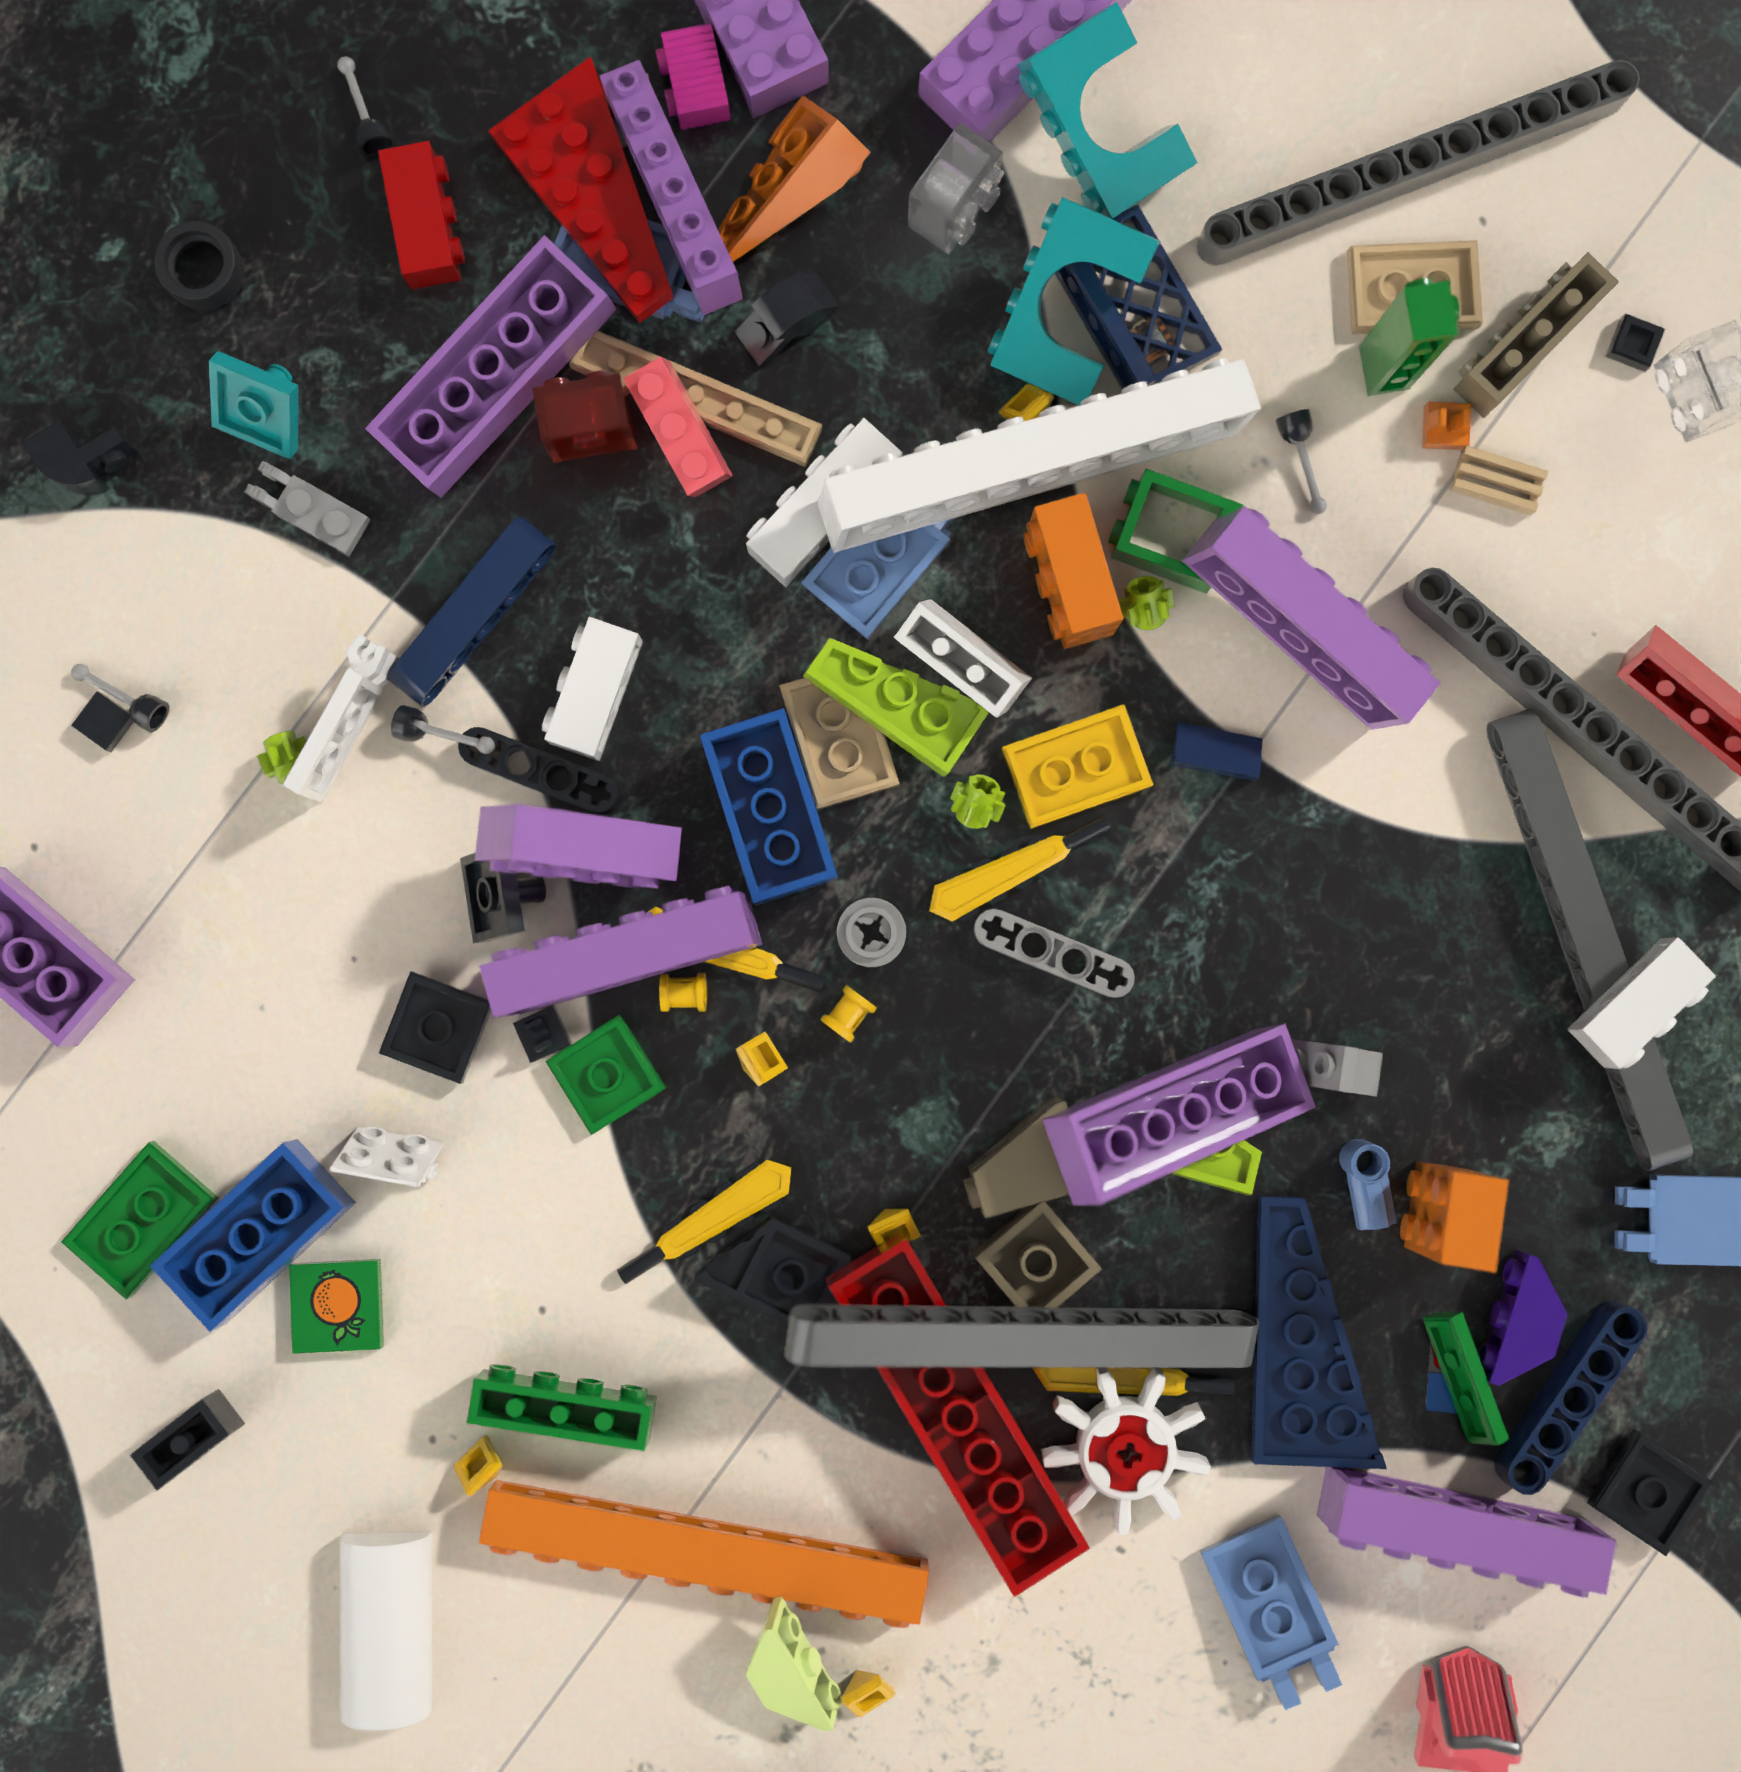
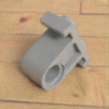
M1291 1039L1308 1086L1377 1097L1383 1053L1347 1046Z

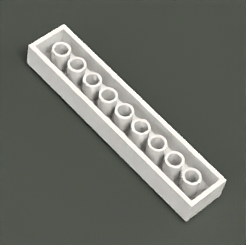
M1227 358L1218 359L1205 365L1202 368L1203 371L1189 375L1187 370L1176 371L1165 376L1161 383L1147 386L1146 382H1138L1124 388L1121 391L1122 394L1109 398L1106 397L1105 393L1096 394L1080 402L1081 406L1065 410L1064 405L1054 406L1042 411L1039 414V418L1025 422L1023 417H1015L1000 423L997 426V430L983 434L981 429H973L958 435L955 442L941 446L939 441L927 442L916 447L913 454L899 458L897 453L885 454L874 459L871 462V466L857 470L854 465L837 468L829 473V478H825L817 503L832 551L836 553L1234 437L1261 409L1245 359L1231 363L1228 362Z

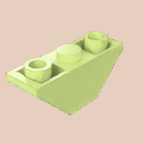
M782 1596L774 1598L756 1639L746 1677L766 1709L825 1732L833 1730L837 1711L841 1706L840 1688L834 1680H831L821 1663L819 1652L810 1645L804 1635L798 1617L791 1613Z

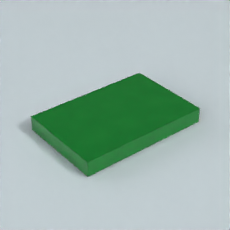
M150 1141L61 1243L127 1300L132 1298L154 1273L150 1265L196 1224L219 1197L155 1141Z

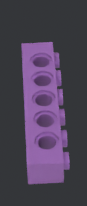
M640 60L600 75L608 107L703 316L742 300L741 287L735 266Z

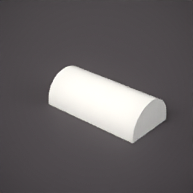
M432 1532L343 1533L340 1537V1721L349 1728L369 1731L397 1729L416 1724L426 1719L432 1712Z

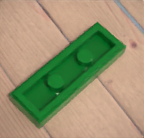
M1463 1312L1432 1313L1424 1317L1426 1330L1468 1443L1499 1446L1508 1441V1434Z

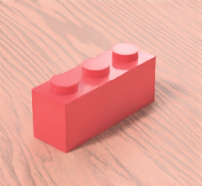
M660 356L623 378L687 496L698 497L733 477L669 360Z

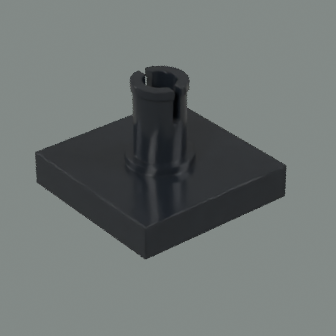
M475 853L460 858L473 944L489 942L524 932L521 904L541 903L545 900L546 885L543 877L517 878L516 873L490 871L491 862L475 861Z

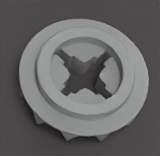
M864 898L852 903L841 915L837 926V939L841 950L852 962L865 967H878L891 962L901 952L906 940V925L901 913L891 903L879 898ZM879 915L882 916L879 932L884 935L883 938L889 941L888 944L883 941L873 940L862 950L860 947L863 944L864 934L859 930V927L854 925L855 922L870 926L873 921L878 919Z

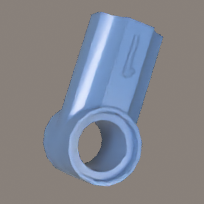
M1364 1139L1348 1141L1340 1151L1339 1162L1347 1175L1356 1228L1359 1230H1377L1396 1224L1388 1178L1390 1159L1387 1152L1382 1147ZM1369 1150L1372 1154L1371 1165L1364 1171H1358V1156L1362 1152Z

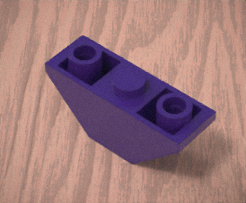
M1518 1250L1515 1251L1514 1258H1510L1504 1267L1502 1275L1503 1283H1505L1501 1299L1493 1304L1490 1312L1489 1323L1492 1328L1487 1343H1482L1478 1351V1356L1488 1382L1498 1386L1555 1357L1568 1315L1539 1258Z

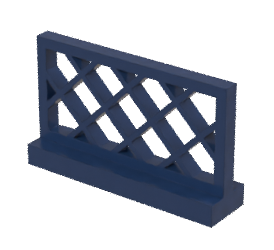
M1138 204L1113 218V220L1122 224L1132 221L1137 231L1159 240ZM1159 243L1152 262L1157 263L1161 270L1159 282L1144 277L1142 283H1138L1090 262L1072 263L1055 273L1122 390L1138 382H1146L1147 386L1161 383L1165 376L1176 371L1189 370L1219 355L1223 350L1161 243ZM1106 276L1128 283L1124 300L1108 295L1103 286ZM1134 285L1156 292L1152 309L1130 302ZM1162 295L1178 299L1183 308L1180 318L1158 311ZM1127 312L1141 317L1151 316L1146 336L1129 331L1125 324ZM1156 318H1160L1165 325L1177 328L1174 346L1151 338ZM1187 331L1198 335L1206 349L1194 353L1180 348L1183 332ZM1137 343L1143 344L1142 351L1140 350ZM1149 346L1168 351L1167 355H1170L1167 369L1154 374L1146 360ZM1177 358L1182 359V361L1175 364Z

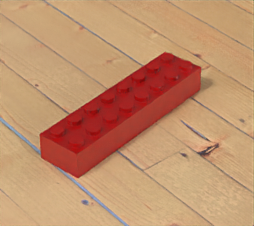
M901 1232L825 1278L839 1305L946 1306ZM876 1366L1014 1598L1091 1549L983 1367Z

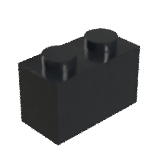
M220 1389L193 1405L130 1454V1456L155 1490L158 1491L245 1425V1423Z

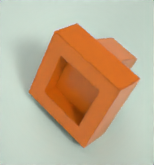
M1428 401L1423 411L1422 448L1462 450L1465 446H1470L1471 403Z

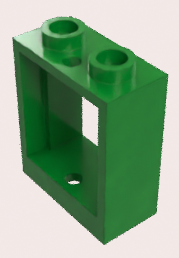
M1145 469L1140 480L1131 479L1123 503L1130 506L1124 521L1116 519L1108 543L1115 545L1111 559L1207 594L1211 587L1185 563L1130 543L1148 492L1152 490L1217 515L1216 520L1243 507L1244 504Z

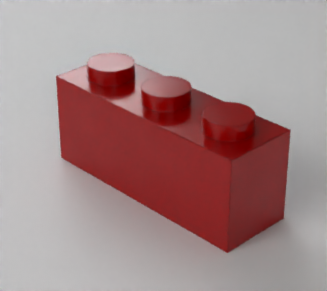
M429 141L378 150L401 274L408 286L413 290L461 280L458 265L465 264V258L459 237L453 238L450 224L457 223V217L451 196L445 197L443 183L449 182V175L443 155L436 156Z

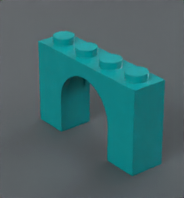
M1117 2L1102 8L1017 64L1021 72L1019 81L1024 92L1031 99L1035 98L1042 112L1040 121L1044 130L1051 138H1056L1063 152L1061 154V161L1065 170L1071 177L1077 178L1083 190L1081 199L1084 206L1111 219L1198 163L1179 124L1161 128L1124 153H1114L1101 148L1086 132L1081 119L1080 103L1087 81L1097 69L1137 44Z
M1062 197L1059 205L1051 203L1041 225L1042 229L1047 230L1041 247L1033 245L1023 267V270L1029 273L1023 289L1015 287L1005 309V312L1012 315L1005 331L1000 328L996 330L988 353L994 355L990 366L1081 406L1080 402L1091 396L1105 364L1061 345L1049 334L1041 314V300L1044 289L1055 273L1063 267L1076 262L1095 263L1133 281L1142 283L1160 240Z

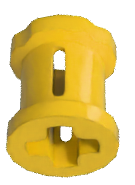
M705 972L698 973L696 977L660 975L659 999L662 1012H669L670 1008H697L699 1012L706 1011L707 981Z
M846 985L843 989L844 996L829 1015L824 1014L820 1020L851 1043L855 1038L853 1032L868 1012L874 1013L877 1008Z

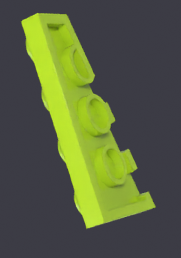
M832 638L827 640L803 675L804 678L943 777L950 772L989 713L973 699L959 694L960 691L929 682L920 678L919 674L905 668L900 670L883 663L882 659Z

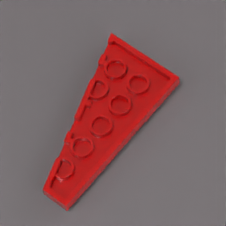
M589 57L491 128L489 133L493 141L636 320L641 323L674 299L595 66L592 58Z

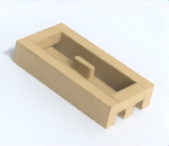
M1465 446L1461 450L1450 490L1532 515L1537 511L1539 504L1537 500L1542 494L1544 488L1542 484L1547 478L1548 471ZM1470 461L1527 480H1531L1532 483H1528L1516 478H1512L1500 473L1468 464V462ZM1468 475L1494 485L1528 494L1527 500L1463 480L1464 476Z

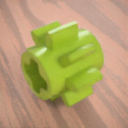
M1141 576L1133 579L1124 588L1125 597L1118 599L1123 618H1129L1130 626L1135 625L1141 630H1153L1162 626L1166 619L1170 618L1169 609L1175 607L1172 588L1165 589L1164 581L1158 580L1153 576Z
M284 731L265 739L263 745L266 752L256 756L263 774L268 775V778L276 776L279 784H284L307 742L305 736L297 739L294 731Z
M969 776L966 784L957 781L950 797L954 801L951 811L956 812L959 822L969 828H987L990 819L999 822L1006 806L1002 802L1005 793L1000 791L999 784L988 776Z

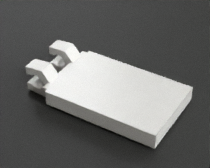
M357 635L346 651L351 665L344 673L282 786L299 795L321 803L323 802L384 691L382 687L389 683L388 675L392 667L399 660L397 656L389 653V650L379 644L377 646L364 636Z

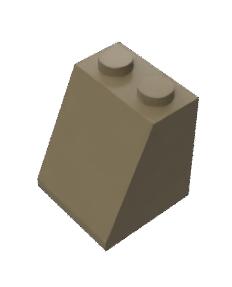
M1058 1097L1048 1099L968 1167L971 1177L963 1179L972 1209L980 1208L984 1217L987 1218L1069 1195L1042 1120L1067 1109L1064 1100Z

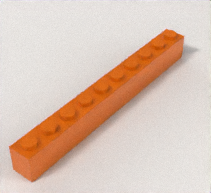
M496 1480L488 1491L479 1544L489 1545L490 1551L497 1554L513 1555L516 1554V1551L532 1553L535 1560L545 1563H557L560 1559L577 1562L579 1568L588 1571H602L603 1567L621 1570V1575L631 1579H645L647 1575L665 1578L664 1582L671 1586L689 1587L691 1583L708 1586L710 1592L724 1596L733 1595L734 1591L752 1594V1599L767 1604H772L774 1598L782 1596L786 1601L796 1602L795 1606L805 1611L819 1612L822 1607L839 1610L841 1616L853 1620H863L866 1615L883 1618L885 1624L896 1628H907L909 1623L920 1625L929 1577L928 1559L502 1480Z

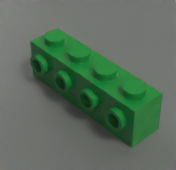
M1420 278L1408 282L1361 343L1359 351L1368 396L1409 390L1459 334L1457 323L1460 319V304L1457 296L1451 294L1449 280L1433 283L1432 278Z
M501 1364L490 1365L489 1370L483 1369L473 1380L466 1424L645 1451L650 1441L657 1396L648 1395V1389L645 1387L622 1385L621 1390L603 1388V1381L592 1378H578L577 1383L559 1381V1374L547 1371H535L533 1376L516 1374L515 1367Z

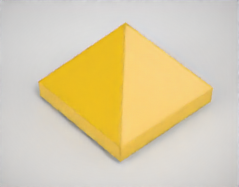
M1027 383L1000 409L999 413L1008 420L1015 417H1023L1025 422L1039 418V414L1050 407L1054 396L1044 389Z
M766 1032L736 1048L743 1070L758 1087L788 1068Z
M884 1209L868 1226L869 1232L877 1246L899 1232L903 1234L908 1242L921 1236L908 1209Z
M486 1435L476 1442L453 1465L465 1493L470 1497L495 1480L503 1466L490 1438Z
M856 1670L841 1700L850 1711L861 1718L893 1698L896 1693L894 1688L880 1675Z

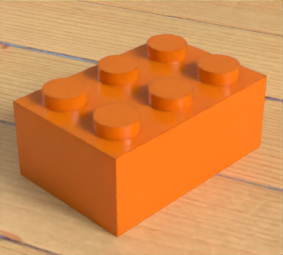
M1086 492L1034 507L1031 519L1027 523L1028 532L1023 533V538L1028 556L1030 558L1036 557L1040 573L1035 574L1039 594L1042 599L1048 598L1052 614H1049L1047 618L1053 639H1061L1063 649L1112 636L1123 621V615Z
M1416 1161L1415 1170H1411L1407 1178V1195L1411 1196L1409 1214L1405 1213L1403 1215L1400 1226L1401 1239L1405 1240L1404 1247L1441 1264L1496 1272L1509 1180L1469 1169Z

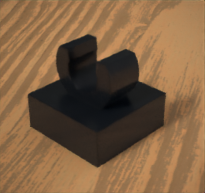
M555 1005L513 1023L530 1063L572 1045Z

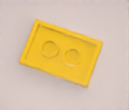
M1124 704L1001 748L1030 829L1153 786Z

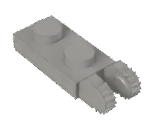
M262 461L258 470L266 478L284 485V491L278 500L270 496L262 488L248 484L244 492L272 509L271 512L343 554L350 556L371 520L366 515L293 475L290 477L278 468Z

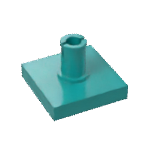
M217 351L209 360L212 427L287 459H291L298 450V385L291 382L293 380L291 374L281 365L272 364L264 371Z

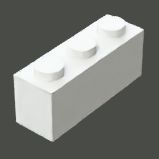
M931 599L919 602L894 636L897 641L996 718L1009 710L1032 679V677Z
M592 617L588 618L585 627H578L572 642V650L576 651L571 667L565 666L557 683V691L561 692L556 708L549 707L542 724V731L547 732L544 739L550 745L598 762L600 761L643 643L638 633Z
M1679 937L1662 938L1567 1030L1604 1068H1629L1641 1059L1645 1053L1642 1048L1653 1037L1659 1038L1673 1028L1677 1022L1674 1017L1685 1006L1691 1007L1704 998L1708 993L1706 986L1716 976Z

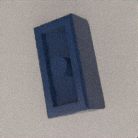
M1178 722L1169 765L1255 781L1259 778L1261 770L1263 738Z

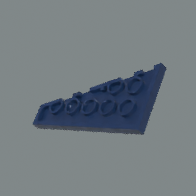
M1258 1195L1255 1317L1259 1320L1253 1366L1251 1461L1258 1465L1387 1469L1383 1454L1380 1452L1376 1440L1371 1414L1368 1413L1360 1387L1362 1384L1342 1318L1339 1317L1334 1301L1332 1285L1324 1268L1320 1254L1321 1249L1306 1199L1292 1196Z

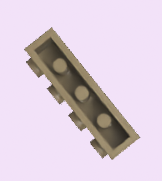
M1589 252L1573 267L1565 262L1547 281L1552 289L1544 297L1536 292L1517 311L1523 318L1514 327L1506 322L1491 337L1488 342L1494 348L1484 358L1477 352L1458 371L1464 378L1453 390L1467 403H1471V407L1481 417L1485 418L1619 283Z

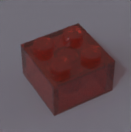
M607 370L589 373L586 376L587 379L569 381L567 378H552L544 381L543 386L532 388L540 438L554 463L638 449L630 398L620 373L613 374Z

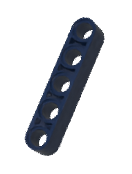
M521 516L511 522L395 663L388 675V680L421 707L429 705L548 562L555 551L556 543Z
M1606 1301L1594 1310L1510 1434L1509 1440L1504 1443L1497 1453L1495 1471L1503 1482L1524 1495H1533L1545 1487L1645 1339L1647 1321L1639 1310L1617 1301ZM1624 1313L1626 1318L1625 1328L1620 1333L1615 1334L1613 1330L1614 1320ZM1600 1350L1602 1355L1601 1363L1596 1369L1590 1370L1588 1366L1590 1355ZM1576 1387L1577 1398L1575 1402L1565 1406L1563 1402L1565 1392L1569 1388ZM1546 1424H1552L1553 1433L1547 1441L1540 1443L1538 1439L1540 1429ZM1527 1460L1528 1470L1526 1474L1519 1479H1514L1515 1466L1519 1462Z

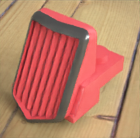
M1464 1646L1439 1656L1434 1660L1432 1666L1422 1665L1416 1703L1420 1713L1414 1752L1417 1765L1420 1767L1466 1772H1508L1509 1764H1520L1523 1747L1517 1724L1518 1708L1512 1677L1510 1674H1506L1502 1665L1469 1646Z

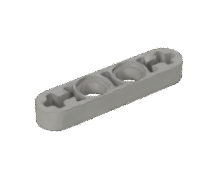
M998 909L986 910L978 916L974 923L975 938L984 947L1103 996L1111 998L1122 997L1129 993L1134 986V971L1124 960ZM994 917H998L1001 919L1000 927L1010 932L1014 930V923L1022 926V929L1014 939L1013 951L1005 948L1010 939L1002 936H996L993 941L986 939L987 931L981 928L983 921L991 922ZM1028 933H1038L1045 940V951L1037 958L1028 957L1022 951V939ZM1070 949L1079 950L1085 956L1086 965L1079 974H1069L1062 967V956ZM1094 957L1102 959L1097 968L1105 971H1113L1115 966L1121 968L1120 976L1125 979V984L1123 986L1116 985L1113 990H1109L1107 988L1108 980L1098 975H1094L1093 984L1087 982L1086 978L1094 967Z

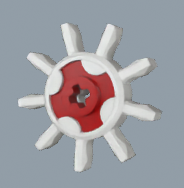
M1096 1367L1097 1384L1103 1394L1104 1401L1097 1404L1089 1412L1083 1411L1072 1401L1060 1396H1056L1052 1402L1054 1410L1060 1418L1079 1429L1075 1444L1051 1446L1041 1449L1044 1467L1058 1468L1075 1464L1081 1465L1085 1477L1070 1490L1064 1499L1067 1510L1074 1516L1098 1492L1114 1498L1115 1503L1112 1515L1118 1535L1128 1534L1131 1523V1501L1152 1495L1157 1500L1161 1510L1175 1521L1182 1515L1175 1496L1164 1486L1173 1469L1183 1470L1192 1474L1209 1475L1211 1465L1207 1457L1196 1452L1177 1450L1174 1436L1206 1419L1196 1402L1164 1417L1160 1410L1155 1407L1158 1398L1164 1390L1166 1380L1162 1369L1152 1368L1145 1378L1142 1391L1137 1398L1118 1396L1115 1379L1107 1367ZM1126 1443H1133V1446L1127 1447L1126 1453L1119 1452V1450L1126 1448Z

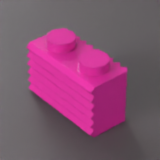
M707 23L662 32L664 48L656 49L661 76L670 75L672 88L664 90L669 116L678 115L682 130L729 121L731 118L712 24Z

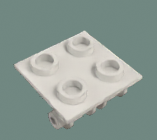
M357 1127L330 1167V1171L419 1187L427 1179H435L438 1163L434 1162L440 1152L443 1142L430 1140L428 1137L420 1134L406 1136L389 1133L380 1127Z

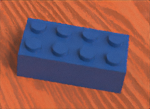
M784 708L701 734L700 738L753 904L760 905L838 880Z
M298 1139L283 1142L151 1264L150 1267L207 1330L212 1332L232 1320L353 1207L356 1202Z

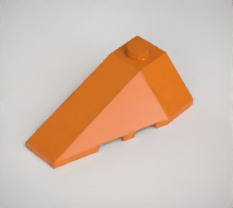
M805 96L800 98L774 131L769 140V143L774 147L764 165L755 164L749 175L753 179L752 187L747 195L741 196L734 201L718 229L732 262L842 188L849 179L858 174L862 168L863 161L871 153L837 118Z

